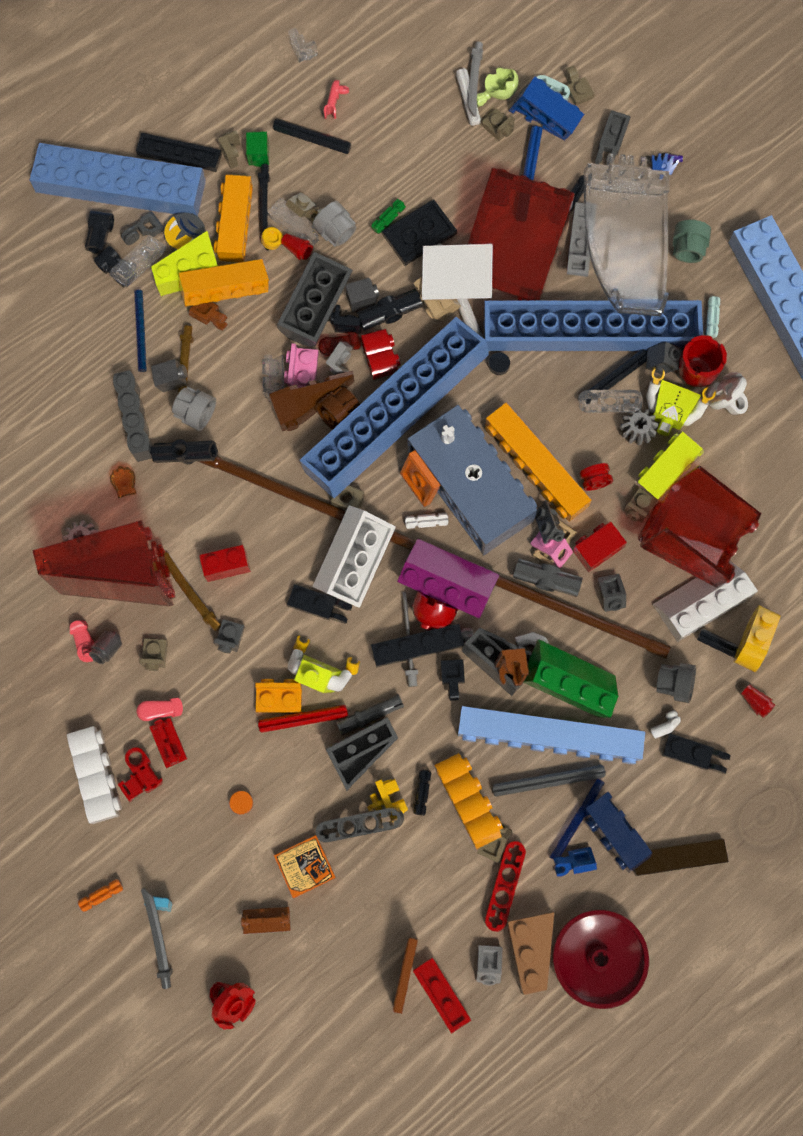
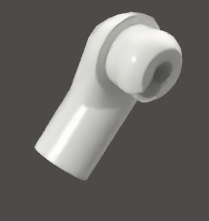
M535 632L515 637L518 647L530 644L535 646L537 639L549 643L546 637Z
M674 710L666 713L665 716L668 721L651 728L655 739L671 733L680 724L681 718L678 717L677 711Z

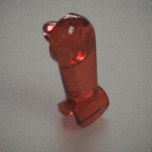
M348 332L344 336L325 337L321 339L318 345L321 354L330 356L339 342H347L353 347L352 350H359L361 348V340L356 332Z

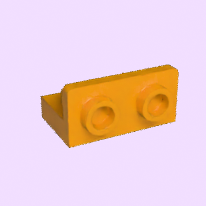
M261 679V683H255L256 713L302 712L301 683H297L294 679H284L283 683H274L273 679Z

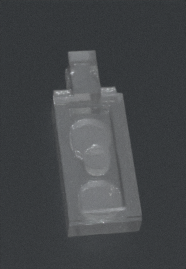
M280 198L267 211L268 216L290 235L306 239L314 246L319 241V235L314 231L312 223L307 218L298 216L286 206L287 202Z

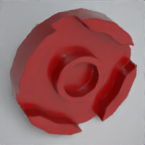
M222 982L214 983L209 992L210 1000L214 1004L211 1015L213 1021L220 1028L226 1030L234 1028L233 1024L238 1020L241 1022L246 1020L256 1002L253 998L254 990L245 983L233 985ZM223 987L224 991L218 997V992Z

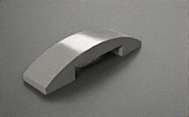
M575 203L567 263V274L588 277L596 205Z

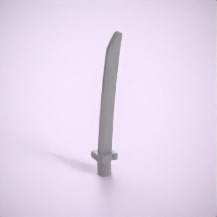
M476 42L471 53L472 65L468 108L473 117L477 116L478 75L480 60L483 58L482 42Z
M402 592L406 636H409L410 627L406 592ZM413 659L409 660V670L405 671L408 676V686L415 687L417 686L418 670H414Z

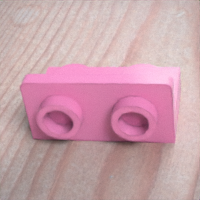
M291 344V350H287L286 355L289 371L285 370L284 383H287L288 386L297 385L298 388L308 385V381H316L319 351L297 348L296 344Z

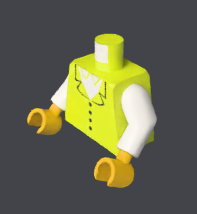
M654 367L651 371L653 380L650 381L646 394L648 409L655 415L654 421L660 423L657 432L663 436H669L672 428L681 430L683 425L689 426L700 419L709 405L708 401L716 396V390L712 397H708L705 394V391L708 389L706 387L702 392L703 398L701 399V395L662 380L665 376L664 369L662 370V375L656 377L654 375L656 367Z
M300 635L294 643V650L288 662V670L295 675L294 680L322 693L341 691L352 675L358 673L360 661L356 664L351 663L352 657H349L346 661L345 670L341 671L303 655L307 650L310 640L308 639L306 643H303L299 640Z

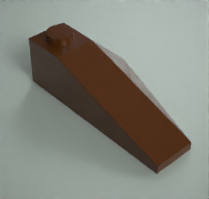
M353 371L328 376L321 383L312 380L308 381V385L298 388L297 385H292L270 393L272 407L282 432L297 429L299 425L316 414V403L331 391L334 392L340 387L347 389L355 382Z

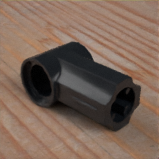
M92 210L88 218L89 231L85 249L93 254H100L105 249L108 233H111L113 230L114 215L112 213Z
M107 246L93 259L102 272L108 273L123 288L129 286L136 277V274L122 261L119 254L111 246Z

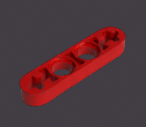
M517 841L510 842L503 853L485 916L486 927L491 931H501L508 919L526 855L524 845ZM515 845L518 846V851L522 852L521 856H516L514 863H519L518 868L512 864H505V859L511 861L512 854L509 852V848L513 849ZM505 868L514 870L515 878L513 881L507 882L502 878V872ZM499 891H505L509 896L508 902L504 905L496 902L495 896ZM492 905L498 908H506L505 914L500 912L499 919L502 920V924H497L496 928H493L492 922L489 921V918L494 917L496 910H491Z

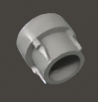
M338 201L331 202L324 207L312 224L313 228L334 247L344 244L356 230V223L350 217V213Z
M187 386V388H183L174 401L172 408L173 416L181 419L182 423L201 431L213 415L216 398L199 389L196 391Z

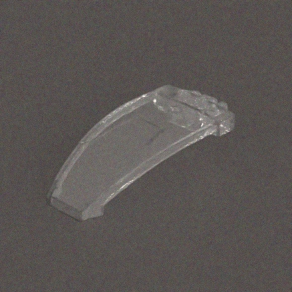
M609 153L606 165L588 163L584 169V221L592 266L605 295L617 313L661 316L669 293H666L669 171L651 170L646 165V157L642 156L638 163L639 166H634V156L632 155L628 156L626 164V155L623 154L620 155L618 164H614V155Z

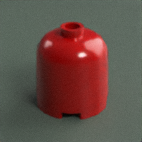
M700 335L692 338L686 344L680 357L679 374L681 379L692 387L702 388L710 385L716 380L727 362V352L724 345L713 340L712 336Z

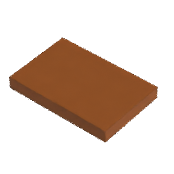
M408 938L393 1007L395 1013L402 1014L418 942L416 938Z

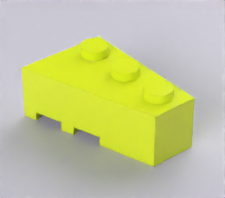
M208 231L151 266L155 283L161 296L180 291L178 273L218 266Z
M683 431L680 435L676 433L668 441L670 446L665 452L660 450L653 458L655 463L650 469L646 466L638 475L640 478L638 483L658 500L691 467L695 459L704 453L703 448Z

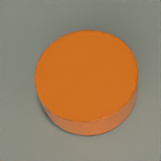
M238 791L230 798V808L236 814H247L253 808V798L245 791Z

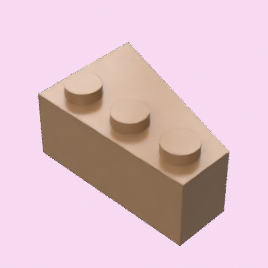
M554 912L507 921L521 993L526 995L547 990Z

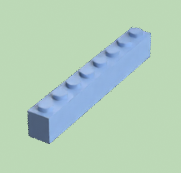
M465 706L461 708L458 736H461L462 740L467 742H476V739L485 740V744L498 745L499 742L508 743V747L521 748L522 745L531 746L530 750L544 752V748L554 749L553 753L567 755V751L575 752L577 757L590 758V755H597L599 760L613 761V758L622 759V763L636 764V761L643 759L645 731Z

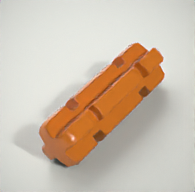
M114 880L109 883V886L105 885L89 894V897L85 896L80 899L78 905L83 912H86L93 908V905L96 906L112 897V894L116 895L121 892L123 886L119 880Z

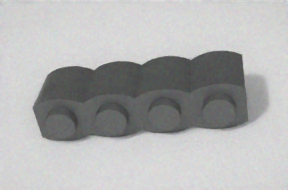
M130 370L116 373L113 376V385L118 393L119 409L123 414L122 424L128 434L127 446L137 462L152 459L150 451L153 445L149 439V427L144 418L145 409L139 398V385Z

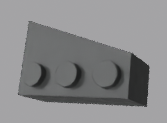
M479 628L465 642L462 652L511 696L521 687L514 686L513 676L509 673L505 674L506 683L503 685L499 680L498 668H495V662L502 650L523 649L524 647H518L507 642L502 637ZM525 648L528 665L532 653Z
M388 717L325 748L346 791L398 739Z

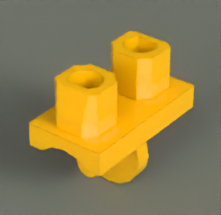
M381 779L375 782L382 800L379 801L376 793L370 795L373 804L367 806L368 811L374 809L376 811L382 810L381 806L385 805L386 809L398 808L403 814L408 811L404 799L394 803L390 801L388 795L400 791L395 779L384 782ZM391 812V816L389 817L391 821L394 822L395 820H397V816L392 815Z

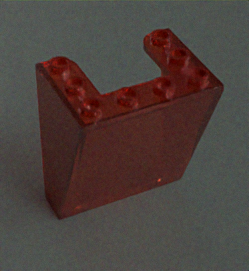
M491 169L467 245L493 244V289L517 296V301H522V299L541 301L569 223L575 193L565 188L559 189L550 186L546 182L530 180L524 175L511 174L504 169Z
M142 520L32 550L38 575L61 595L161 606L174 605L173 598H176L173 585H170L167 579L170 577L168 565L163 564L162 557L165 556L162 543L158 544L156 540L151 541L150 544V540H153L150 526L146 527Z

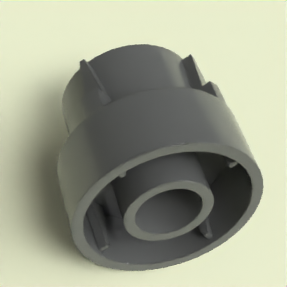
M680 663L679 666L661 664L657 680V693L671 695L674 697V701L690 703L696 678V665Z

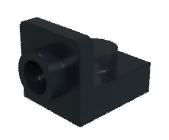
M336 305L335 312H332L330 323L334 325L335 332L361 334L360 318L353 315L342 317L341 306Z

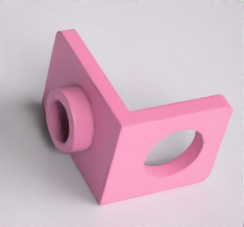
M540 532L530 543L534 548L549 555L558 568H561L573 553L565 538L560 542L549 539L544 544ZM565 549L564 556L558 559L560 551Z

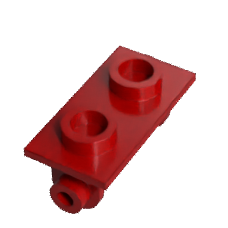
M171 718L155 721L154 725L149 728L166 769L187 760Z

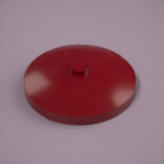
M591 910L573 917L560 930L553 947V968L559 984L571 998L591 1008L611 1009L627 1003L640 991L647 978L649 952L644 937L630 920L612 911Z

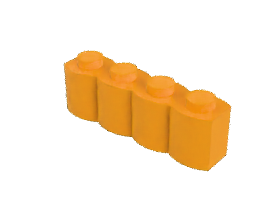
M458 753L435 764L437 774L475 848L478 849L502 837L500 830L503 829V826L498 816L493 817L489 811L493 808L488 797H482L479 792L482 786L478 778H472L469 773L472 767L466 757L462 759Z

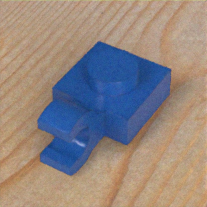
M591 847L568 851V857L553 859L555 872L559 877L566 875L570 870H573L574 874L597 870Z

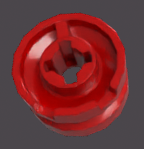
M595 464L579 472L580 479L584 481L582 486L585 491L598 490L613 483V477L609 474V464Z

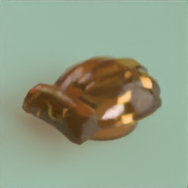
M119 466L116 470L112 471L110 481L117 491L118 498L137 494L134 488L135 473L132 469Z

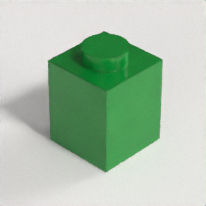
M246 132V155L249 165L261 167L262 164L269 165V140L267 132Z

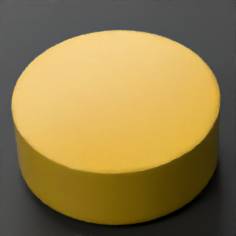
M274 227L266 228L261 235L262 245L270 250L277 249L281 245L282 233Z

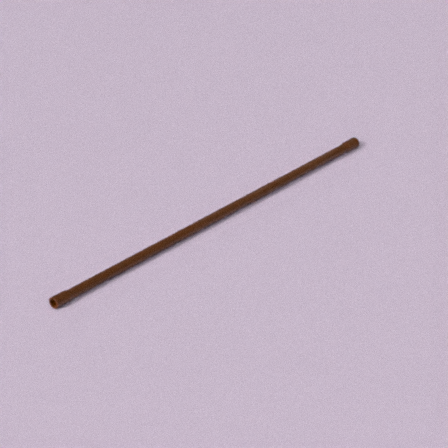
M219 456L214 461H198L342 521L346 513L343 509L228 462ZM394 531L390 542L412 550L416 540ZM499 576L495 586L642 647L666 659L671 646L655 639H649L502 576Z

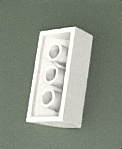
M349 505L312 587L360 608L396 526L364 510Z
M727 559L657 601L653 606L676 641L679 642L748 600L758 590L747 574Z

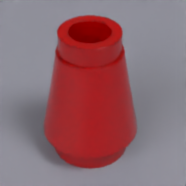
M288 233L281 239V244L297 259L307 260L311 256L313 246L310 244V241Z
M748 685L741 693L757 716L760 715L762 718L766 717L776 706L772 702V698L751 685Z

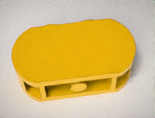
M758 605L748 621L733 662L756 672L768 653L781 615Z

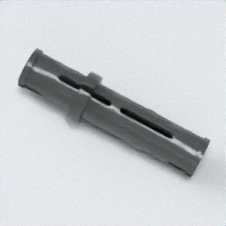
M399 694L365 710L360 712L357 710L354 712V715L337 721L336 724L341 735H344L358 727L362 729L365 727V724L400 708H404Z

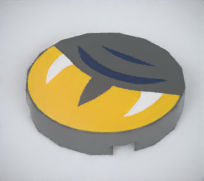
M184 212L176 214L168 220L164 228V237L170 249L176 251L206 232L204 223L198 216Z

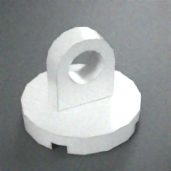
M739 372L724 375L722 377L723 381L720 383L718 381L715 382L708 390L706 395L708 397H712L716 390V396L708 401L712 409L726 408L732 415L746 412L748 400L743 392L747 382Z

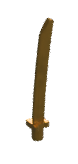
M185 325L183 335L180 334L182 342L180 363L186 367L187 373L190 346L194 341L192 337L193 327ZM187 386L178 388V394L183 388H187Z
M165 552V566L187 598L201 614L202 620L207 625L209 624L214 631H217L221 624L217 621L215 614L207 609L185 580L168 552Z

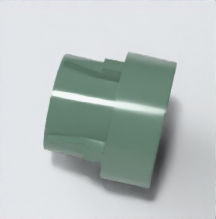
M698 220L678 222L674 230L673 255L682 262H700L703 256L706 255L707 247H709L711 227Z

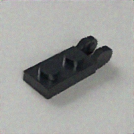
M295 584L287 603V607L344 624L347 623L348 619L343 615L332 613L334 606L346 611H351L352 605Z
M668 734L662 755L663 757L703 770H712L722 774H726L727 768L710 763L711 757L714 756L722 760H730L731 757L726 752L714 750L713 747L673 734Z

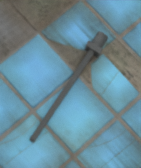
M142 888L141 893L150 922L159 967L157 978H161L162 989H167L171 987L170 976L173 970L172 968L169 969L154 898L146 888Z

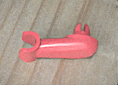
M335 80L332 83L328 102L324 107V119H327L329 114L334 115V119H336L335 107L337 99H339L340 94L349 93V87L340 86V80Z
M84 620L74 621L70 624V634L74 637L77 655L83 662H92L93 659L90 657L89 652L94 641L87 630L88 624Z
M179 698L169 699L170 701H143L137 706L136 714L142 721H151L168 716L176 717L182 714L183 705Z

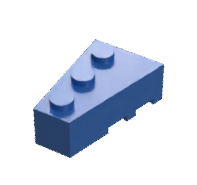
M535 76L520 92L509 109V112L513 114L517 111L525 115V120L530 123L534 120L542 124L543 130L564 141L574 132L584 116V113L576 105L569 103L559 92H555L543 80Z

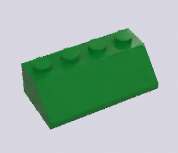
M537 639L527 665L529 674L523 683L596 717L611 718L619 697L616 676Z

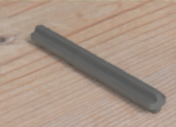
M603 765L496 783L492 785L494 796L497 797L603 778L606 776Z

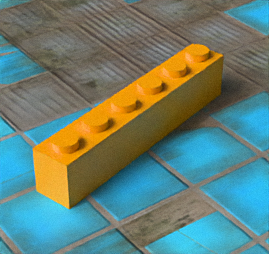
M507 403L503 404L486 418L485 429L491 437L495 436L501 449L506 454L510 453L514 458V464L528 474L527 478L532 485H537L542 490L541 494L544 499L556 506L555 510L562 519L566 518L570 522L590 506L592 501L590 497Z

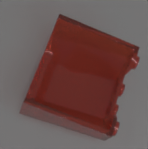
M697 466L674 482L664 500L657 502L642 528L638 540L641 542L640 547L717 588L724 583L728 584L734 578L735 566L730 564L729 561L738 550L737 544L740 538L748 533L752 534L758 528V520L762 513L703 467Z

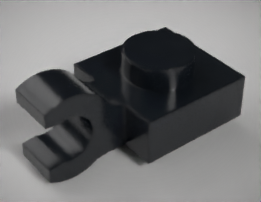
M463 659L441 661L442 685L449 684L450 701H458V684L465 683Z

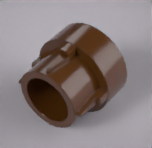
M340 387L334 392L331 391L316 403V410L323 422L333 430L360 403L351 391Z

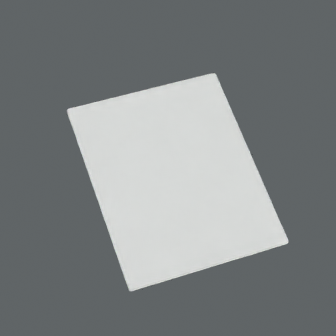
M493 244L423 246L422 300L492 298Z

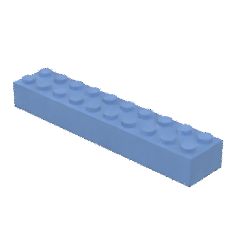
M702 300L485 301L484 339L487 341L488 351H641L642 349L648 351V348L664 342L680 347L683 351L686 344L692 338L703 335Z
M455 317L299 460L304 472L332 498H335L489 355L487 341L459 318Z

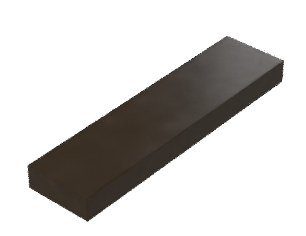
M719 839L651 850V857L635 868L634 872L635 876L727 863L729 861L725 840Z

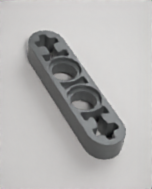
M387 808L324 821L317 826L316 836L322 842H332L399 828L403 824L404 815L398 808ZM391 812L392 815L397 816L394 825L392 821L382 823L381 818L391 816ZM368 816H372L376 820V826L372 830L368 829L365 825V820ZM346 821H351L354 824V831L351 834L346 833L344 830V823ZM327 825L328 829L337 827L338 832L330 833L328 837L327 834L324 835L323 830L326 829Z

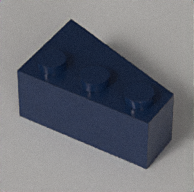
M607 792L586 808L585 818L587 820L584 822L592 833L596 831L601 837L599 842L607 852L611 850L616 856L614 861L622 871L626 869L630 873L649 859L652 852L636 829L632 828L624 818L626 816L624 812L618 810L610 799L613 797Z

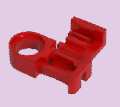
M134 747L126 752L125 762L133 775H130L131 779L125 783L123 781L118 783V786L130 803L132 799L144 791L150 793L162 785L163 780L162 778L158 780L149 766L151 761L142 749ZM136 752L142 755L141 763L138 765L131 764L129 762L130 755ZM124 784L131 794H129L126 788L123 786Z

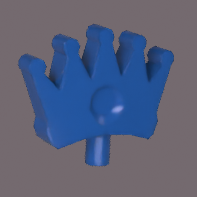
M658 153L656 161L654 159L655 156H651L652 171H660L659 177L662 178L664 172L672 175L679 163L676 160L673 164L674 156H671L668 160L667 153L664 154L663 159H661V154Z

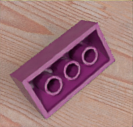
M418 538L397 582L480 619L500 574Z

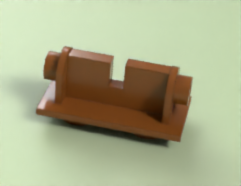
M290 907L243 910V917H241L243 934L291 931Z

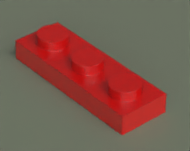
M433 957L413 970L451 1034L472 1021Z

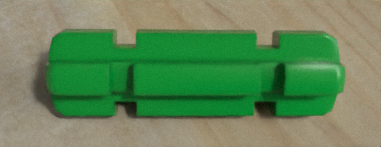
M399 199L395 200L392 203V207L389 206L378 217L379 220L376 219L371 224L373 231L380 234L385 229L384 226L387 227L399 215L398 212L401 213L406 208L404 202Z

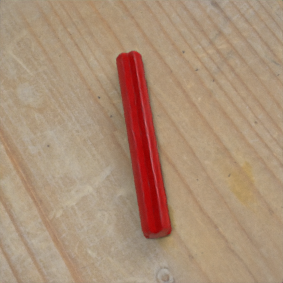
M346 705L262 719L258 721L259 731L263 733L348 717Z

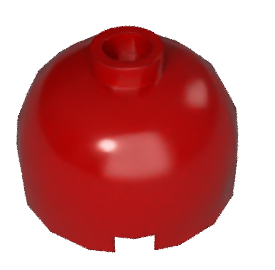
M417 591L412 605L415 618L421 622L420 626L429 631L433 630V628L447 627L452 623L459 610Z

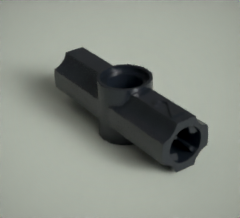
M413 289L396 297L392 295L380 299L376 305L357 312V317L360 318L361 327L365 331L382 323H394L401 319L404 314L423 307L418 291Z
M178 439L174 442L154 443L150 454L152 461L155 463L183 462L189 465L196 461H214L218 456L216 442L213 440L186 442L183 439Z

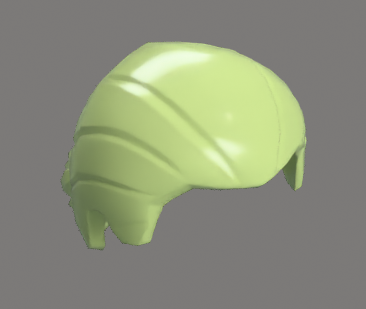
M497 68L494 75L488 74L485 79V91L477 94V107L483 106L491 97L501 100L512 97L517 91L519 82L516 71L513 69Z

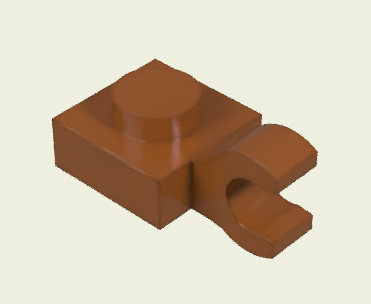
M213 302L193 305L189 309V316L205 325L211 321L216 328L222 331L228 325L225 322L227 316L220 313L219 306Z

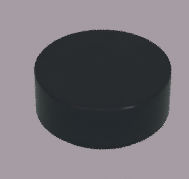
M500 352L493 354L489 359L490 371L495 375H504L508 372L510 368L509 357Z

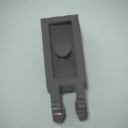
M611 110L599 143L595 164H600L603 152L606 151L611 153L607 162V168L612 169L631 116Z

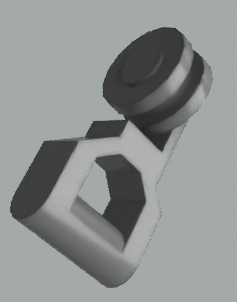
M150 212L141 217V222L126 229L122 233L121 238L126 245H132L140 237L139 233L136 232L137 230H139L142 236L155 237L164 231V226L154 213ZM150 222L154 228L147 229L144 225Z

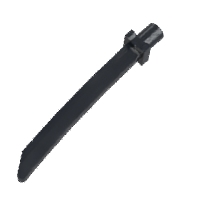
M262 164L261 171L258 173V180L260 182V241L263 231L268 228V182H270L271 178L269 165Z

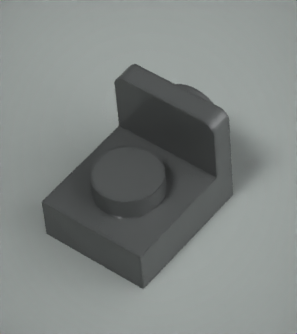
M620 574L599 577L598 586L603 598L604 611H617L626 608V591Z
M223 619L217 639L215 638L213 642L218 647L217 650L228 654L231 651L238 652L245 626Z

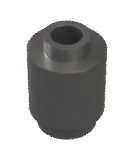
M104 631L91 646L90 657L99 664L109 662L122 646L121 637L114 631Z

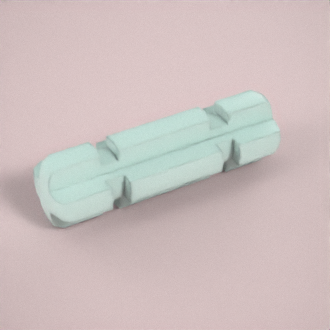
M711 296L708 300L706 336H712L713 338L717 337L719 330V297Z

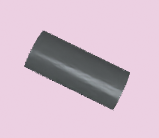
M314 252L277 324L279 331L301 345L316 346L353 270Z

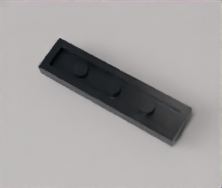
M141 133L136 148V153L140 156L198 167L217 172L222 152L219 149Z
M455 624L371 644L377 668L461 648L464 646L460 625Z

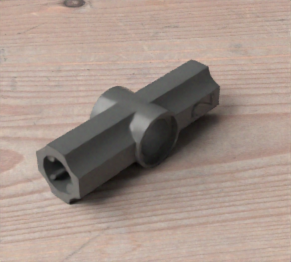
M520 558L513 578L535 584L539 589L554 592L555 590L575 597L578 596L583 580L580 576L560 571L556 566L550 564L539 565Z

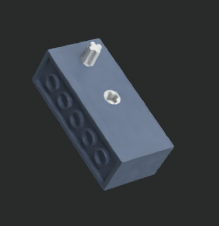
M457 405L407 439L408 453L416 450L441 485L437 493L484 556L534 522L537 504L531 496L527 497L524 493V487L520 480L512 477L508 464L505 461L501 462L497 457L498 452L491 443L488 445L485 441V435L481 428L473 425L469 412L466 409L462 410Z

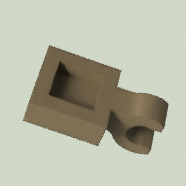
M574 65L566 68L568 73L565 74V77L569 82L567 85L570 89L569 96L574 105L577 106L593 99L594 92L586 78L579 79Z
M302 192L289 198L286 204L287 207L301 218L306 216L312 224L322 210L321 207H316V204Z

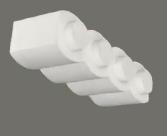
M92 726L67 734L88 822L95 824L118 817L119 810L122 807L119 797L114 796L113 788L116 787L114 776L108 773L107 766L110 765V759L107 752L104 753L102 749V744L105 743L102 731H98L96 727Z

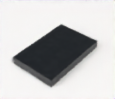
M434 199L382 230L383 237L404 266L423 255V246L442 244L457 234V229Z

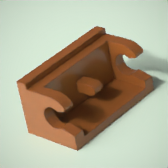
M525 648L502 650L495 662V668H498L499 680L503 685L506 683L504 676L507 673L513 676L514 686H521L529 674Z

